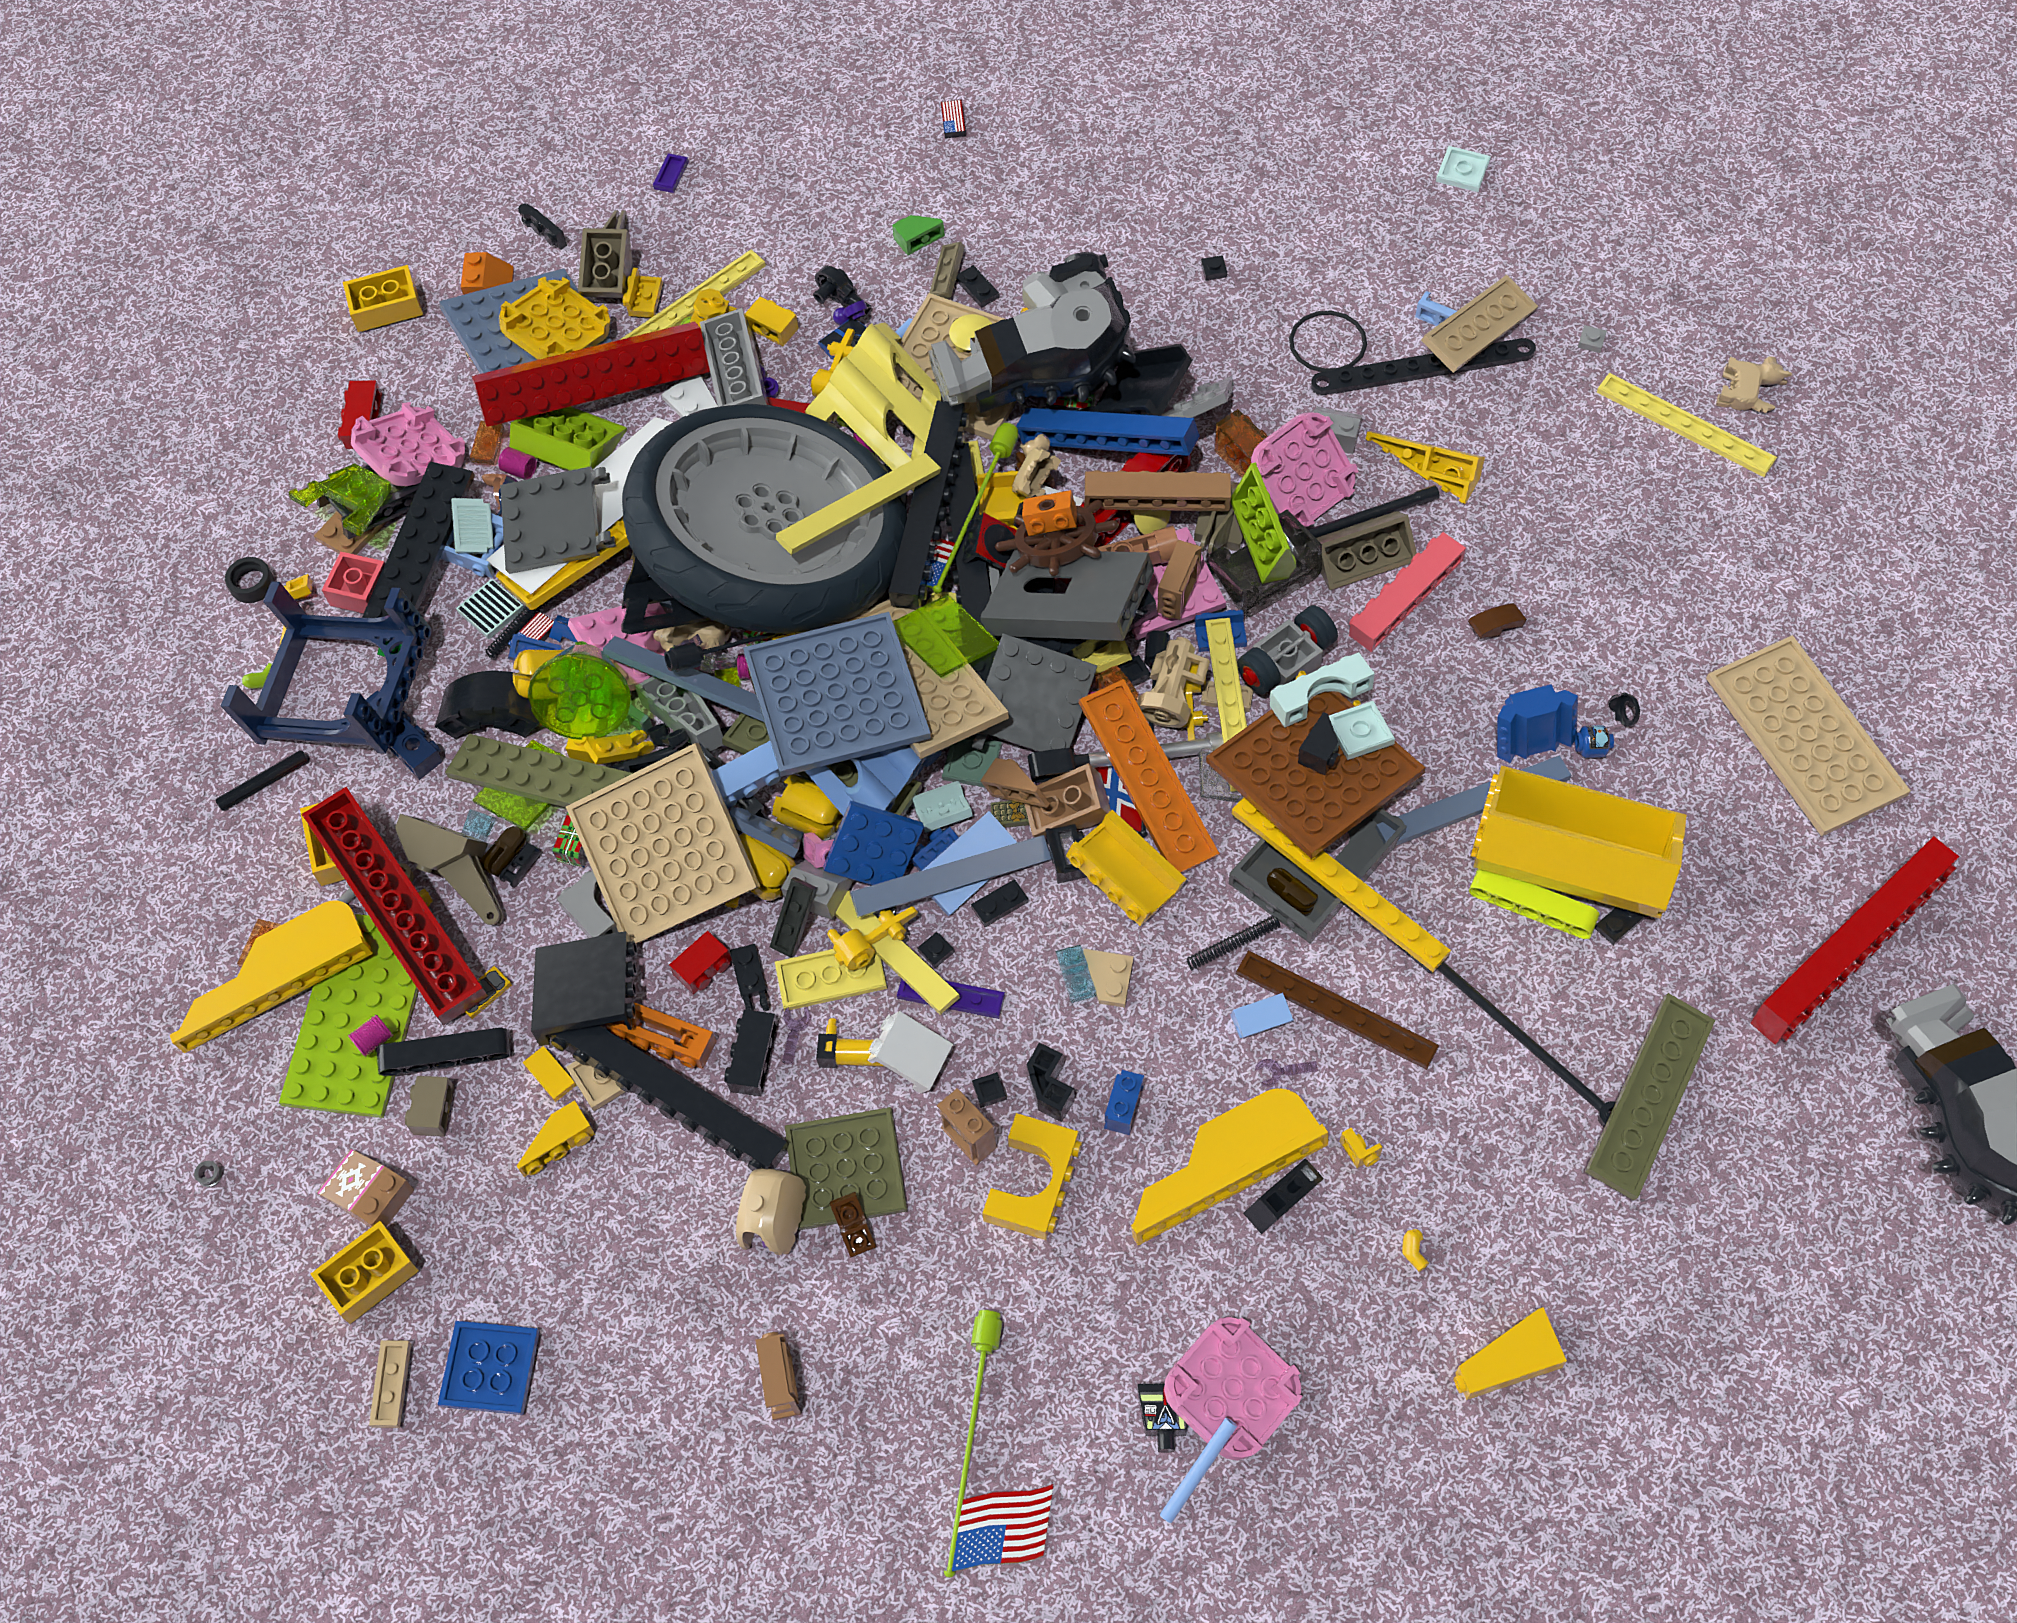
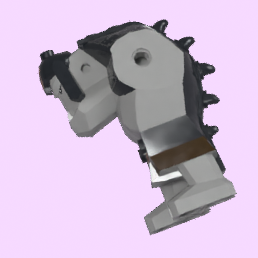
M1093 252L1075 253L1065 258L1064 263L1052 266L1051 271L1032 273L1023 281L1022 298L1028 310L1015 317L1000 320L975 331V338H970L971 356L964 360H960L946 340L931 344L932 350L928 351L929 361L943 401H948L950 406L965 402H977V408L982 413L1016 400L1022 404L1027 397L1047 398L1049 405L1054 404L1057 399H1078L1080 402H1084L1098 391L1105 382L1115 385L1117 383V377L1114 372L1115 367L1119 362L1122 363L1123 361L1135 363L1136 357L1129 349L1130 315L1123 306L1122 294L1120 291H1117L1113 278L1106 275L1105 268L1109 267L1106 255H1098Z
M1952 984L1901 1004L1892 1010L1895 1017H1890L1886 1021L1893 1032H1895V1036L1900 1044L1905 1047L1900 1051L1894 1063L1917 1093L1914 1102L1916 1104H1924L1931 1112L1933 1122L1931 1127L1922 1128L1919 1132L1926 1139H1933L1940 1151L1942 1160L1933 1163L1932 1168L1940 1174L1949 1175L1955 1192L1964 1197L1965 1203L1975 1205L1995 1216L2002 1217V1223L2010 1225L2017 1221V1068L2013 1059L1985 1027L1969 1034H1959L1973 1020L1974 1014L1966 1004L1967 999L1959 987Z

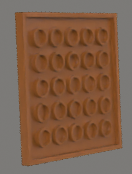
M1327 691L1315 695L1308 702L1307 718L1287 727L1283 726L1272 709L1206 756L1207 764L1311 859L1425 773L1426 768L1396 741L1393 745L1347 760L1339 746V762L1335 768L1331 767L1326 775L1299 764V748L1322 713L1325 712L1328 715H1332L1355 707L1343 695L1335 691Z

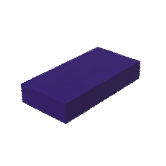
M668 153L653 183L654 189L674 193L689 163L688 157Z

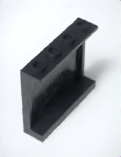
M1181 343L1132 351L1136 357V362H1119L1117 365L1118 369L1115 372L1117 383L1115 385L1108 384L1096 406L1085 407L1079 411L1162 416L1193 359Z
M627 931L536 948L531 1032L539 1046L550 1045V1034L617 1021L624 1020L628 1030H632L633 1018H636L633 997H636L637 992L633 977L637 976V968L634 962V956H637V946L634 940H630Z

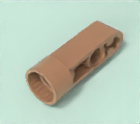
M1174 526L1154 530L1149 534L1097 548L1105 552H1148L1152 565L1169 562L1178 538Z

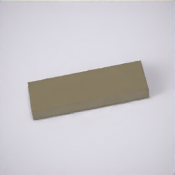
M962 242L942 246L929 293L945 299L951 298L965 248Z

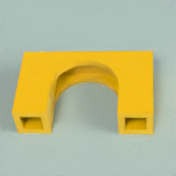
M1016 1113L1008 1135L1009 1147L1042 1157L1052 1169V1179L1042 1192L1030 1197H1020L991 1188L982 1212L983 1222L1047 1240L1048 1234L1055 1231L1058 1217L1054 1215L1057 1207L1062 1208L1066 1192L1063 1191L1065 1182L1070 1183L1074 1167L1071 1166L1073 1157H1079L1082 1142L1079 1141V1131Z

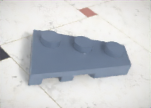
M732 807L729 814L737 830L793 858L795 857L800 846L802 832L751 814L743 808Z

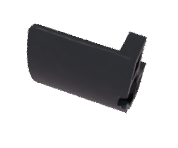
M491 670L471 673L456 679L445 688L435 727L454 739L468 731L480 729L481 725H494L496 729L507 730L525 738L539 724L544 698H524L519 695L513 684L514 672Z

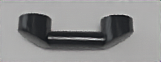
M665 723L657 724L647 730L653 744L671 746L672 750L680 748L689 740L684 728L669 733Z

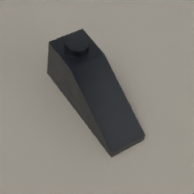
M1305 1158L1258 1198L1243 1214L1263 1234L1324 1178Z

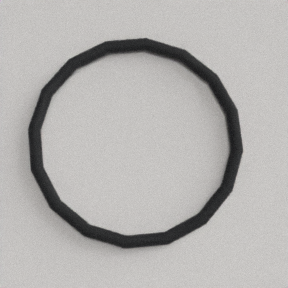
M1332 310L1316 311L1302 317L1293 326L1289 336L1290 350L1297 361L1307 368L1318 372L1353 367L1363 358L1367 348L1366 333L1358 321L1347 314ZM1333 315L1341 317L1356 326L1361 333L1363 345L1360 354L1349 364L1339 368L1317 367L1303 360L1295 350L1293 338L1297 328L1306 320L1316 316Z

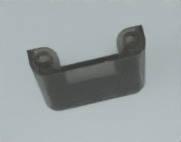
M1288 509L1278 514L1282 530L1287 537L1291 553L1296 560V568L1289 578L1262 584L1247 545L1232 554L1226 547L1218 548L1212 554H1208L1209 565L1237 609L1243 610L1244 617L1254 616L1312 582L1321 573L1322 544Z

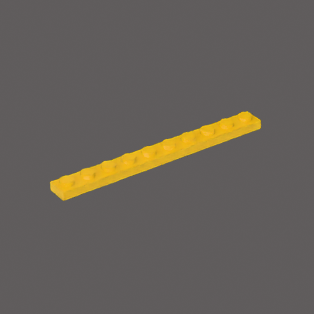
M1243 798L1232 808L1231 814L1430 971L1434 972L1450 955L1451 950L1325 851L1320 852L1311 859L1246 798Z

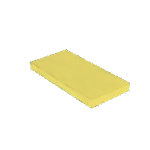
M833 949L776 961L775 967L784 1011L887 989L881 958L874 954L865 967L856 970H848L845 964L840 966L834 955L836 952Z

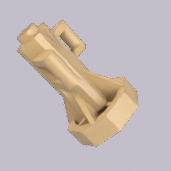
M1177 637L1176 640H1169L1166 650L1156 654L1150 674L1152 680H1157L1156 685L1150 692L1146 691L1140 695L1137 700V704L1146 720L1159 726L1180 728L1187 724L1191 709L1188 707L1183 690L1185 682L1188 680L1203 685L1210 660L1194 654L1195 647L1187 638ZM1191 662L1199 664L1196 674L1189 672Z

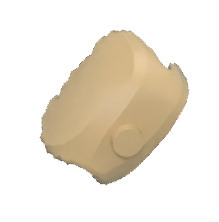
M757 1169L751 1172L743 1190L736 1222L737 1243L742 1249H750L754 1234L756 1233L761 1236L769 1251L774 1252L776 1255L788 1254L791 1251V1247L795 1242L794 1234L797 1232L798 1224L801 1222L802 1203L806 1198V1186L800 1177L775 1169Z

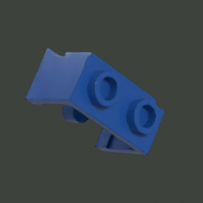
M1122 1070L1121 1074L1116 1075L1105 1112L1104 1129L1130 1136L1131 1121L1140 1091H1143L1144 1075Z

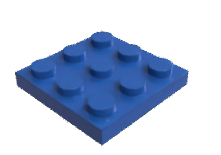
M850 800L823 869L826 872L870 885L903 877L924 828L923 822Z
M455 1321L437 1405L443 1408L523 1415L540 1331L538 1328Z

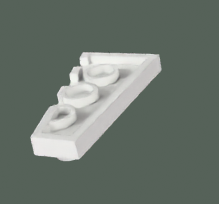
M700 374L684 378L661 394L662 399L681 418L703 409L718 407Z

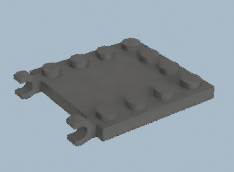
M589 466L500 485L505 570L509 574L600 556V549L616 546L615 537H611L610 531H604L598 535L595 485L611 482L610 473H606L605 467L593 470Z
M1003 633L986 685L1007 709L1009 718L978 732L972 748L981 751L987 734L1035 751L1070 748L1082 713V708L1078 702L1079 699L1088 695L1097 665Z

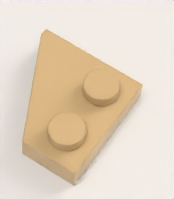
M1084 949L1083 956L1086 960L1099 1004L1125 1008L1134 956Z

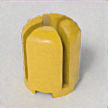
M575 650L521 651L513 665V669L519 670L518 673H513V684L516 691L524 698H576L573 696L575 690L581 689L582 668H577L574 656L579 654Z
M795 774L790 775L784 781L788 785L781 797L776 796L773 805L772 815L777 817L775 821L803 833H815L821 840H826L839 829L844 816L816 783Z
M742 833L739 838L760 884V887L751 892L766 901H772L783 895L781 887L791 869L796 866L794 859Z

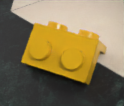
M633 268L631 276H628L627 293L623 295V306L627 308L629 316L652 318L656 315L663 286L662 277L640 276L638 268Z

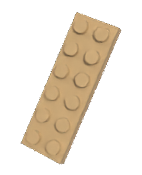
M1505 275L1425 334L1421 341L1454 373L1532 314L1538 305L1508 275Z

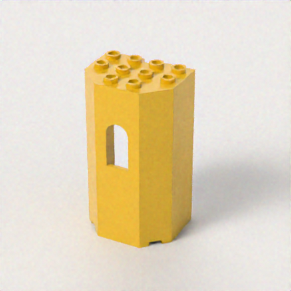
M1501 765L1499 775L1493 774L1471 852V857H1475L1473 867L1660 919L1662 913L1667 909L1681 868L1687 815Z

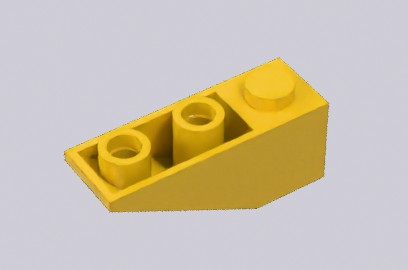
M575 1100L550 1115L517 1164V1168L524 1177L539 1173L545 1164L552 1160L562 1159L568 1150L575 1146L585 1145L595 1135Z

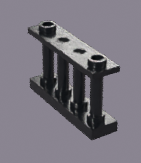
M366 465L315 489L317 506L322 508L331 504L342 516L343 534L349 540L407 512L420 483L402 486L403 489L391 493L380 481L382 478L369 465ZM372 485L383 498L371 503L360 489ZM351 494L363 508L351 513L339 499Z

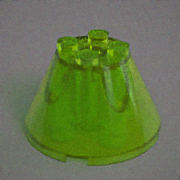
M584 641L576 642L573 646H570L542 664L533 674L528 688V698L532 707L531 711L536 719L550 731L571 739L582 740V737L595 735L599 738L611 733L623 723L630 709L631 694L626 679L601 649Z

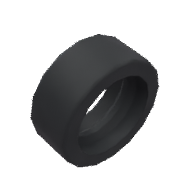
M244 557L235 561L226 571L224 579L231 595L237 601L243 603H255L263 600L271 581L275 582L268 565L262 559L256 557ZM259 571L263 574L261 580L255 586L247 589L237 587L238 580L245 573Z

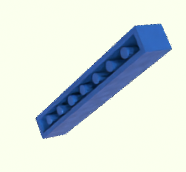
M1026 408L1016 425L1022 444L1034 440L1039 434H1045L1050 440V446L1188 456L1200 437L1194 418Z

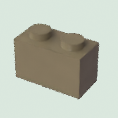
M416 1077L415 1085H412L410 1089V1110H407L405 1114V1125L413 1135L445 1137L454 1092V1085L448 1077Z

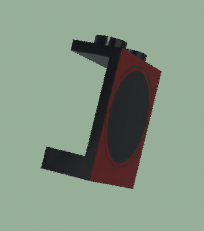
M983 512L968 523V535L963 545L964 554L962 561L967 563L978 556L1002 569L1004 572L1007 561L1011 558L1013 551L1017 549L999 552L996 550L995 545L1001 541L1015 539L1017 530Z

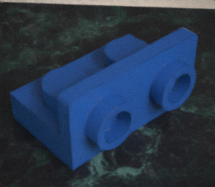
M1227 610L1220 613L1206 612L1196 615L1194 629L1198 652L1209 651L1205 620L1230 618L1234 648L1247 647L1243 610Z
M951 827L944 830L938 828L928 836L931 840L925 846L921 843L916 846L909 865L914 864L920 872L954 843L959 837Z

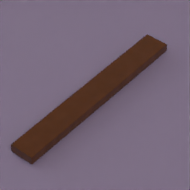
M1249 950L1236 971V975L1276 995L1283 993L1286 1000L1426 1070L1439 1048L1438 1044Z

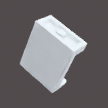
M900 1011L891 1016L888 1015L881 1025L880 1029L883 1030L881 1036L872 1042L868 1050L871 1053L868 1061L871 1063L879 1062L914 1084L912 1089L919 1093L930 1090L953 1044Z

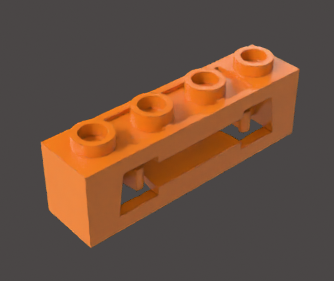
M635 1002L633 1003L636 1009V1018H633L632 1030H628L624 1020L605 1024L609 1032L622 1040L625 1039L633 1042L632 1044L638 1049L644 1051L648 1048L652 1049L660 1057L667 1060L673 1057L680 1060L682 1065L694 1069L695 1066L701 1069L704 1068L717 1042L712 1031ZM640 1020L645 1021L648 1027L680 1038L682 1046L677 1045L675 1040L641 1028L642 1023Z

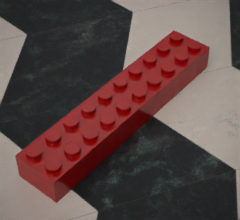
M691 322L471 377L486 427L710 372L701 328L696 322Z
M347 786L302 813V816L443 1026L488 997Z
M1933 836L1763 1002L1750 1024L1775 1045L1781 1039L1788 1041L1797 1031L1796 1028L1801 1023L1805 1024L1812 1017L1818 1006L1822 1007L1830 999L1831 994L1835 990H1839L1848 981V977L1852 973L1855 974L1865 964V960L1869 956L1872 957L1878 952L1886 939L1890 940L1896 934L1902 923L1906 924L1914 916L1915 911L1919 907L1922 908L1931 899L1932 894L1936 890L1939 891L1948 882V878L1957 869L1954 864L1960 856Z

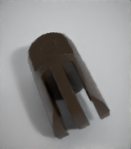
M511 826L504 830L481 858L480 863L483 869L499 878L501 872L524 847L527 841L525 832L517 826Z
M1274 868L1267 875L1269 887L1304 916L1310 915L1318 895L1283 868Z

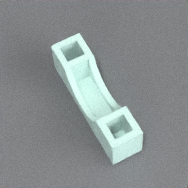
M1359 652L1351 656H1345L1338 662L1322 666L1315 672L1302 675L1290 683L1279 685L1274 690H1271L1270 707L1283 726L1287 727L1307 718L1308 702L1315 695L1322 692L1335 691L1353 698L1373 689L1375 673Z

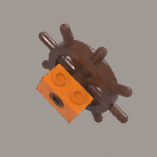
M1071 490L1024 499L1022 515L1014 517V522L1020 525L1016 531L1015 539L998 542L995 548L999 552L1017 549L1020 558L1010 565L1009 570L1011 573H1017L1029 564L1035 567L1049 568L1050 575L1057 576L1059 566L1071 563L1085 554L1098 558L1101 552L1098 548L1093 547L1098 538V533L1116 530L1119 524L1115 520L1096 523L1093 514L1103 506V502L1099 499L1084 508L1075 504Z

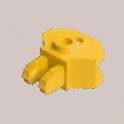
M712 288L699 291L694 302V313L690 323L696 322L701 328L700 322L737 310V308L728 306L729 301L724 299L720 291Z

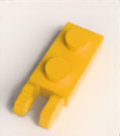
M635 730L631 734L586 740L584 744L588 754L597 765L633 759L637 756L648 754L655 749L652 741H644L648 736L644 730Z

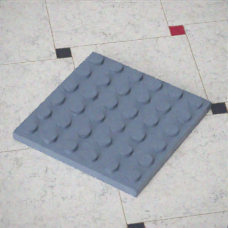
M564 268L439 301L441 311L480 374L538 360L501 332L499 326L501 305L505 301L512 304L538 286V279L546 277V280L562 281V277L570 280V288L577 292V287ZM607 336L603 341H601L597 345L609 343L612 341L609 338V336Z
M889 612L743 647L744 656L781 777L931 739V733Z

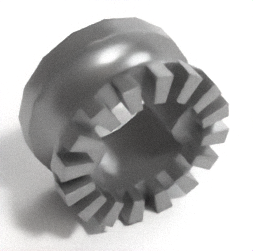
M203 1161L196 1167L194 1177L203 1187L209 1188L218 1184L222 1177V1171L213 1161ZM206 1169L214 1170L213 1176L209 1179L206 1177L202 1178V1174Z

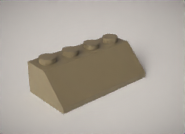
M1399 511L1309 540L1314 562L1329 590L1410 564L1413 557L1417 554L1409 517L1407 514Z

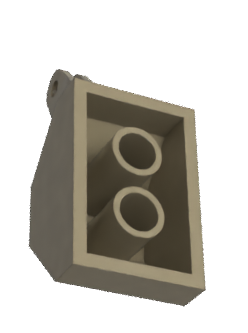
M614 210L602 229L583 228L577 291L583 297L623 298L624 293H627V279L632 274L633 262L630 234L626 229V210H622L620 214L618 210Z
M1231 481V496L1239 483ZM1231 502L1229 511H1199L1194 541L1201 542L1202 552L1206 550L1208 544V553L1210 554L1220 547L1237 552L1241 551L1245 538Z
M400 814L395 829L408 861L416 863V869L442 875L480 916L484 923L499 925L504 919V914L479 861L484 856L488 843L421 818Z

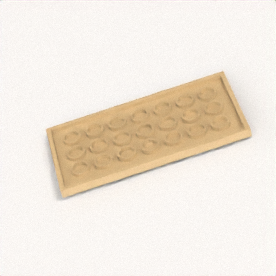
M889 599L845 621H853L885 612L890 613L931 733V739L909 744L920 759L1009 718L1007 709L921 606L920 609L891 606Z
M1793 635L1708 673L1707 681L1821 837L1908 796L1911 792Z

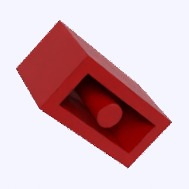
M707 930L673 960L669 967L673 976L694 995L698 990H704L709 985L711 978L717 973L724 972L729 967L732 959L729 950Z

